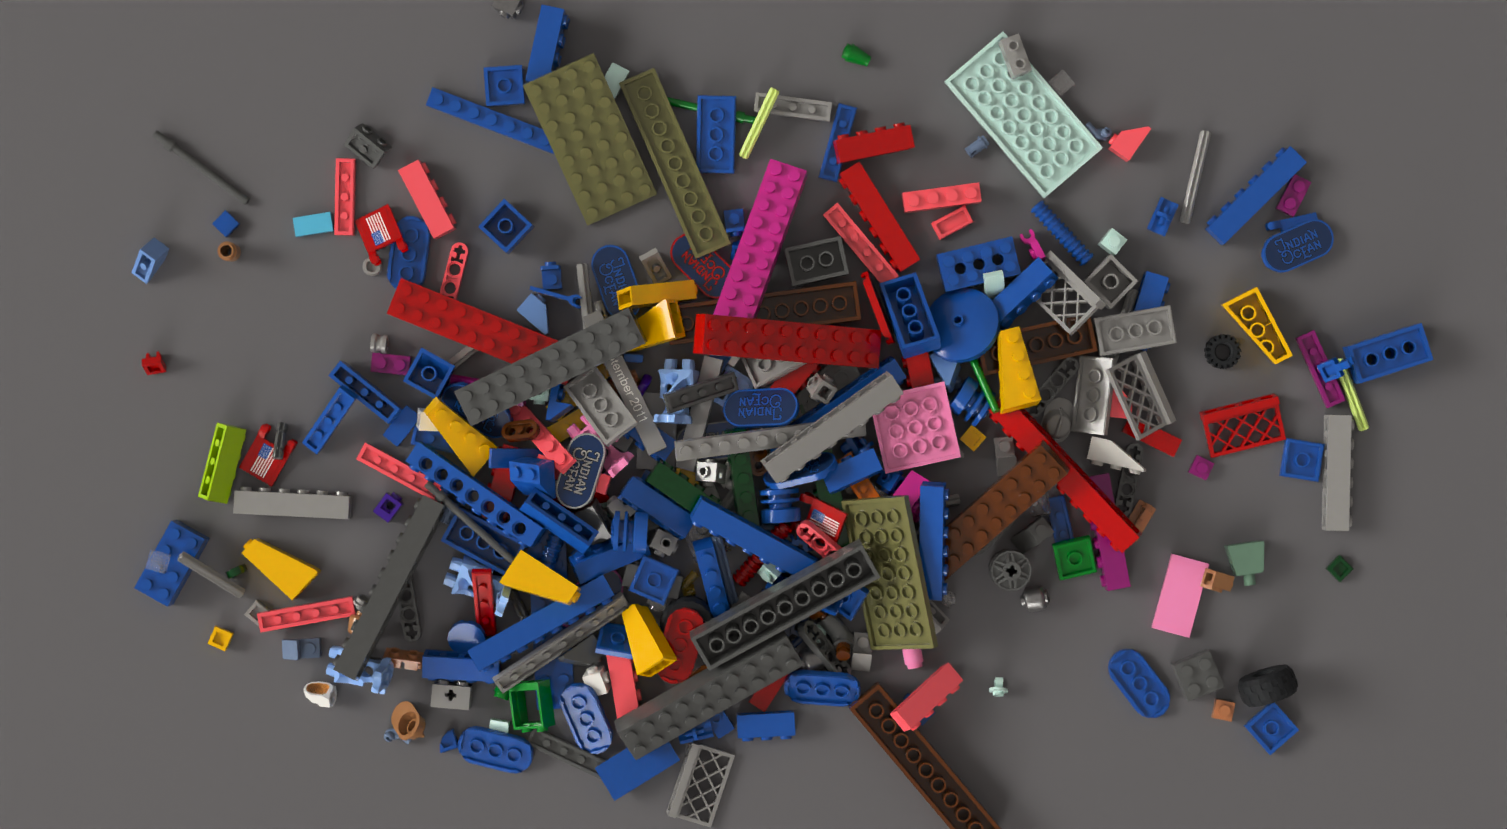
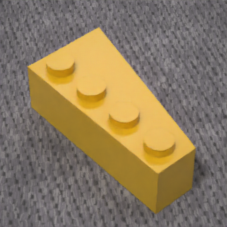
M1254 287L1221 304L1273 364L1293 356L1258 287Z
M1020 327L1002 330L997 336L1001 401L1000 415L1036 406L1041 401Z
M435 397L425 408V414L474 477L489 459L490 448L498 447L438 397Z

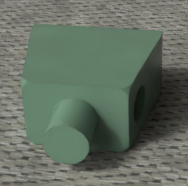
M1256 540L1224 545L1233 575H1243L1244 586L1255 585V573L1264 572V541Z

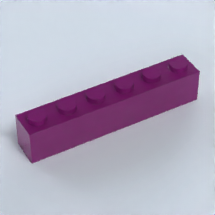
M1109 473L1089 476L1115 504ZM1093 522L1089 523L1091 531L1094 530L1095 533L1093 545L1094 549H1098L1099 557H1096L1098 568L1102 570V576H1100L1101 586L1105 587L1107 591L1131 587L1124 552L1121 553L1120 550L1116 552L1109 544L1111 541L1106 536L1103 538L1096 529L1098 527Z

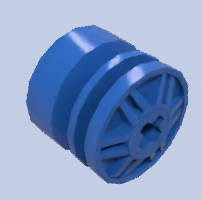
M968 376L949 405L951 412L957 416L965 410L964 421L966 422L971 416H974L970 425L975 427L985 418L989 412L990 405L983 390L980 392L976 391L979 382Z
M769 487L759 490V495H768V499L760 500V503L769 504V508L761 510V523L801 521L800 507H792L791 505L792 502L800 500L799 497H791L792 493H799V488L787 487L774 490Z
M615 511L611 524L613 551L618 552V543H623V552H626L628 544H632L633 553H646L648 513L636 512L634 520H629V513L625 511V519L620 520V511Z

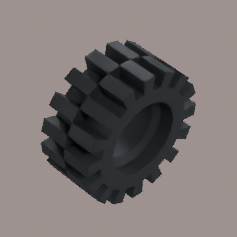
M1216 335L1206 343L1207 346L1204 348L1206 352L1205 358L1214 368H1231L1234 364L1238 363V359L1241 357L1240 343L1231 335ZM1221 344L1227 345L1230 349V354L1226 359H1220L1216 355V348Z

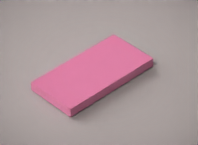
M1171 554L1151 628L1190 638L1203 590L1200 584L1205 568L1209 567L1208 563Z

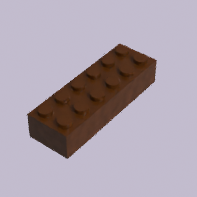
M1076 317L1067 318L1066 326L1069 329L1076 323ZM1091 317L1072 336L1057 321L1020 328L1031 366L1098 351ZM997 339L992 347L978 358L984 376L999 373Z

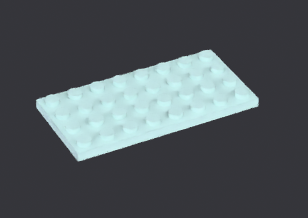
M1001 32L945 80L944 83L1038 193L1045 198L1103 147L1031 63L1032 71L1030 73L1011 79L998 44L1000 40L1008 36Z

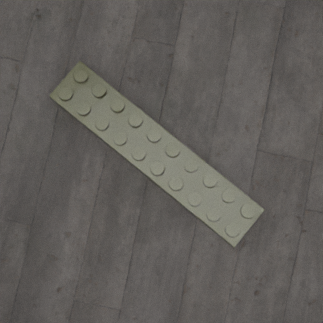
M655 68L620 82L622 92L695 259L731 245Z

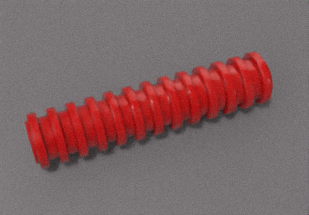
M784 522L775 525V529H772L770 532L785 540L784 538H787L789 536L788 533H792L793 530L790 525ZM755 554L748 556V560L743 562L744 565H741L740 569L736 570V574L732 575L734 581L740 586L745 587L747 585L746 582L750 581V577L753 578L754 573L758 572L757 569H760L762 567L761 564H764L759 560V556Z

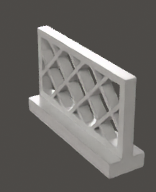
M1050 250L1045 255L1047 259L1044 262L1047 266L1052 267V271L1055 274L1056 272L1059 274L1057 276L1059 279L1065 280L1064 288L1055 289L1054 284L1051 289L1043 292L1051 293V302H1042V294L1036 302L1072 336L1098 309L1102 310L1106 304ZM1076 291L1077 300L1068 301V292ZM1064 292V301L1055 302V293ZM1089 303L1092 306L1086 313H1080V304ZM1077 304L1076 313L1067 314V305ZM1063 305V314L1055 315L1054 306ZM1076 317V323L1069 329L1066 326L1067 318Z
M1146 350L1132 354L1129 358L1105 370L1136 441L1141 440L1167 424L1177 421ZM1129 362L1133 365L1134 373L1128 371ZM1114 370L1122 372L1120 380L1116 379ZM1126 374L1132 377L1131 385L1124 383ZM1137 380L1140 381L1142 390L1135 388ZM1123 387L1129 389L1128 398L1124 397L1122 393ZM1134 392L1140 394L1139 403L1132 400ZM1145 397L1150 404L1149 408L1143 405ZM1131 404L1137 407L1136 415H1133L1130 411ZM1142 410L1148 412L1146 420L1140 418ZM1152 415H1155L1158 422L1157 425L1151 423ZM1139 422L1145 424L1143 433H1140L1138 429Z
M697 741L690 742L666 811L668 816L711 828L735 754L700 744ZM701 749L709 751L712 757L701 762L699 758ZM721 756L729 757L727 765L720 768L716 759ZM714 760L718 769L708 774L703 765ZM702 767L706 776L695 780L693 776L694 770ZM720 772L722 776L721 783L714 786L710 777ZM708 778L712 787L701 792L698 783ZM696 785L700 794L689 798L687 794L688 788ZM714 790L716 794L715 801L707 804L703 795ZM702 797L705 806L695 810L692 801ZM690 803L694 812L688 815L681 814L682 806ZM708 809L710 813L708 822L700 820L697 813Z

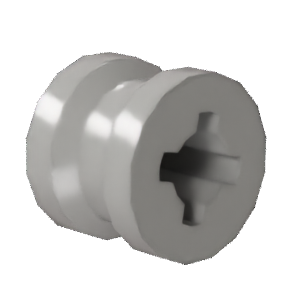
M373 333L370 351H381L387 354L389 335L379 336Z

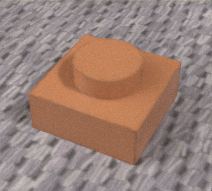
M1215 698L1211 717L1232 722L1235 702Z

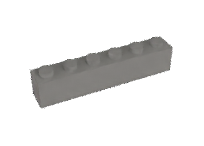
M1324 415L1325 445L1323 451L1322 530L1349 531V527L1352 526L1350 508L1353 505V498L1350 496V488L1353 487V477H1350V473L1354 466V460L1351 458V450L1354 449V439L1351 438V431L1354 430L1355 425L1352 415Z
M240 486V490H234L233 513L351 519L353 495H347L345 491H336V495L328 494V491L317 490V494L309 493V490L298 489L297 493L290 492V489L279 488L278 492H273L271 488L259 487V491H253L252 487Z

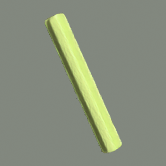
M771 87L740 150L739 156L744 159L749 158L779 95V91Z
M1339 358V359H1337V360H1338V362H1340V361H1342V360H1344V359H1343V358ZM1348 369L1343 370L1344 375L1339 377L1357 428L1359 431H1364L1369 428Z

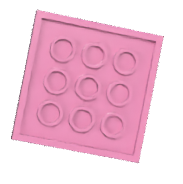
M945 382L903 390L904 394L900 396L901 398L897 402L890 403L884 407L883 412L873 415L885 474L961 457Z

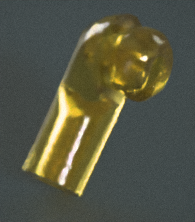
M691 570L682 581L684 596H696L693 583L699 577V574L694 570Z

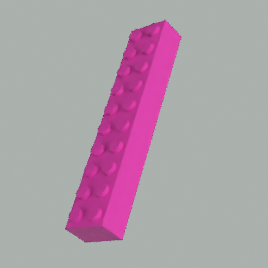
M770 159L713 315L756 319L804 188L807 170Z

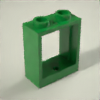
M550 679L521 681L508 690L514 730H522V733L537 729V732L547 731L548 727L556 725ZM537 690L541 721H528L525 691Z

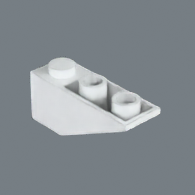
M1092 436L1087 459L1092 460L1091 464L1103 466V463L1111 464L1110 468L1121 470L1122 467L1129 468V473L1140 475L1141 471L1146 472V469L1114 441Z

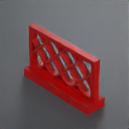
M1273 393L1199 412L1204 426L1210 457L1214 458L1285 440L1286 436L1279 408V397ZM1274 408L1275 416L1270 421L1263 415L1267 409ZM1251 413L1258 415L1253 426L1245 421L1248 414ZM1231 418L1240 420L1234 430L1226 426ZM1262 418L1270 423L1264 432L1256 428ZM1216 422L1221 425L1216 435L1209 431L1208 424ZM1243 423L1251 427L1246 437L1237 433ZM1273 425L1279 428L1280 436L1272 438L1267 434ZM1224 427L1233 432L1227 442L1219 438ZM1254 429L1263 434L1257 442L1249 440ZM1235 435L1244 439L1241 445L1237 447L1230 444ZM1217 439L1225 443L1221 451L1214 452L1213 445Z

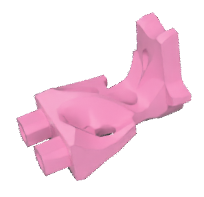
M584 415L580 417L586 424L582 430L575 423L566 429L572 439L583 433H591L599 437ZM612 444L609 447L605 445L608 455L603 466L606 471L603 474L614 478L629 464L634 455L629 451L620 452Z

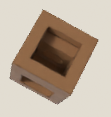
M1205 568L1200 586L1222 593V590L1231 591L1235 577Z

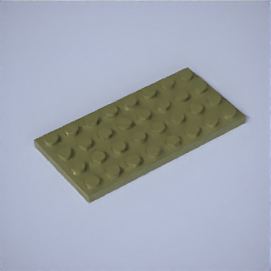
M594 53L523 84L587 226L657 195Z
M899 495L841 501L843 511L848 513L845 523L849 543L860 538L880 575L879 579L864 586L869 590L862 607L871 650L933 649L938 647L909 496Z

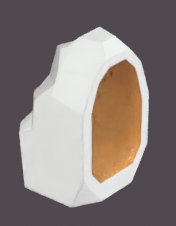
M317 681L310 682L304 687V694L312 703H316L320 707L334 706L337 698L336 686L327 682Z

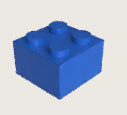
M503 199L478 227L504 252L510 254L535 226L506 199Z

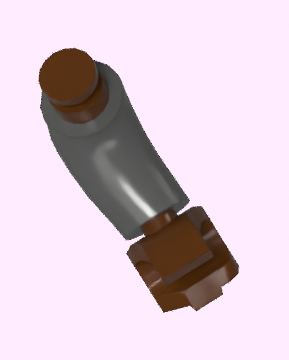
M818 611L809 616L813 620L818 619L817 622L830 636L833 646L836 648L837 659L841 661L848 660L850 652L854 648L853 635L848 627L837 616L823 611Z

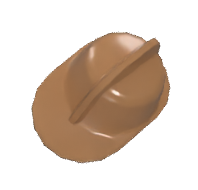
M404 701L399 703L392 713L391 723L400 739L415 740L419 737L424 738L425 719L418 713L411 702Z

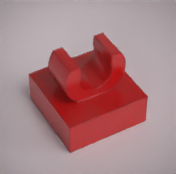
M159 351L156 352V357H151L147 353L146 358L142 359V367L147 375L166 372V364Z

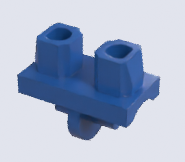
M1160 197L1147 229L1165 236L1179 204Z
M858 437L846 438V441L840 445V448L844 454L853 451L856 456L859 455L858 451L866 447L870 448L874 443L873 441L867 443L864 437L858 439Z
M710 719L678 736L680 745L714 737Z

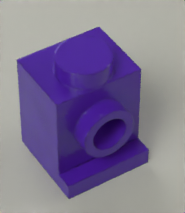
M388 492L373 512L386 522H392L395 515L404 505L401 502L403 498L395 492L392 494ZM389 502L394 504L393 509L388 508Z

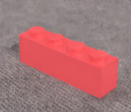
M416 160L399 169L398 171L432 237L437 240L456 230L454 224L457 222L452 213L448 214L446 210L448 205L444 197H439L437 183L428 176L430 170L427 164Z
M979 182L903 192L901 194L904 214L979 204L982 202Z
M606 655L618 719L640 706L639 701L642 700L641 690L637 689L636 686L639 677L636 670L633 669V659Z
M948 662L940 666L899 704L890 715L904 732L910 729L914 731L921 725L920 721L923 718L926 719L934 713L933 708L935 706H941L947 701L946 696L949 693L953 694L960 688L959 684L963 679Z

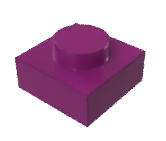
M1196 455L1188 473L1206 481L1215 463Z

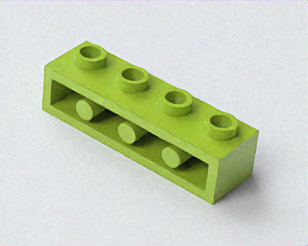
M217 422L198 497L208 501L228 503L233 480L236 477L237 464L241 457L242 445L246 438V429Z

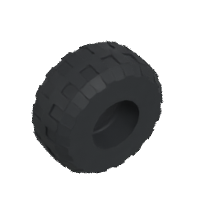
M682 596L678 600L674 599L665 607L660 619V629L664 633L670 614L684 607L696 610L702 616L704 623L715 617L711 614L709 604L702 598Z
M1283 664L1260 669L1239 679L1237 687L1244 704L1248 707H1258L1290 697L1297 691L1298 683L1293 669Z

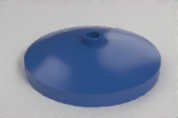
M961 288L946 292L937 298L929 308L941 342V348L932 351L946 361L963 363L975 360L985 354L997 339L1000 330L998 310L992 300L978 290Z

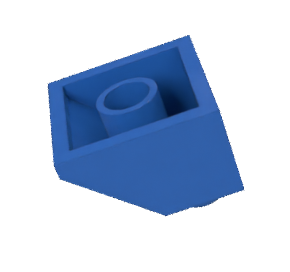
M421 347L403 382L432 398L438 397L440 399L450 382L455 365Z
M524 456L509 461L510 481L524 495H530L533 489L537 488L551 499L556 498L554 460Z

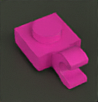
M1032 229L1029 230L1031 235L1029 239L1024 238L1023 234H1020L1021 242L1030 246L1028 252L1032 260L1039 257L1045 261L1046 256L1035 238L1034 231Z

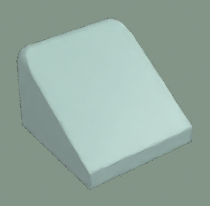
M496 718L490 719L489 729L509 733L510 721Z

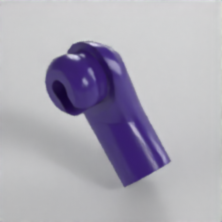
M645 374L638 385L642 397L652 381V377L649 374Z

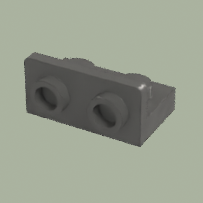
M363 123L353 129L344 143L345 147L372 169L377 167L385 153L392 148L386 139L379 137L370 126Z

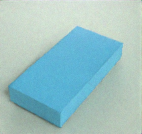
M331 212L293 218L295 237L334 231Z

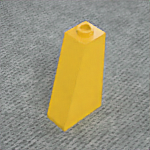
M694 280L629 286L616 293L619 310H624L629 307L635 309L656 306L666 299H677L678 303L697 299L698 289Z
M677 299L663 300L637 319L648 342L626 353H632L686 336Z
M260 538L250 539L243 546L245 550L242 554L291 600L296 599L321 572L319 568Z
M522 550L519 551L499 581L506 587L567 605H571L572 602L576 603L581 596V593H579L581 589Z
M632 604L622 612L637 675L652 677L677 661L673 650L647 606Z

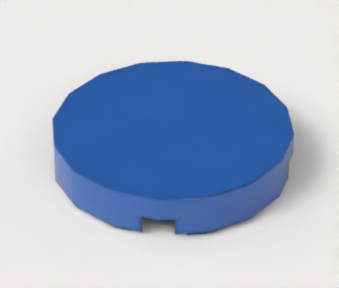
M460 620L449 629L447 640L454 652H468L471 648L486 641V633L482 626L475 621Z

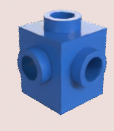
M884 470L880 473L876 483L882 486L880 490L890 495L895 493L905 480V477L902 476L904 472L900 470L885 474Z

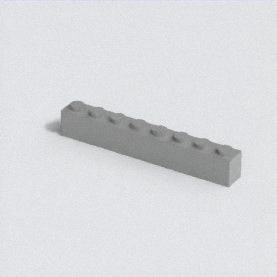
M886 371L760 461L776 483L784 482L790 477L791 473L803 469L806 465L805 463L811 459L818 458L825 449L834 447L839 439L852 434L853 429L866 424L870 417L883 412L884 407L890 403L897 402L904 393L894 377Z

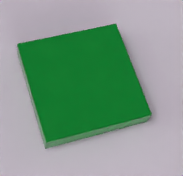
M1090 535L1052 543L1060 581L1097 572Z

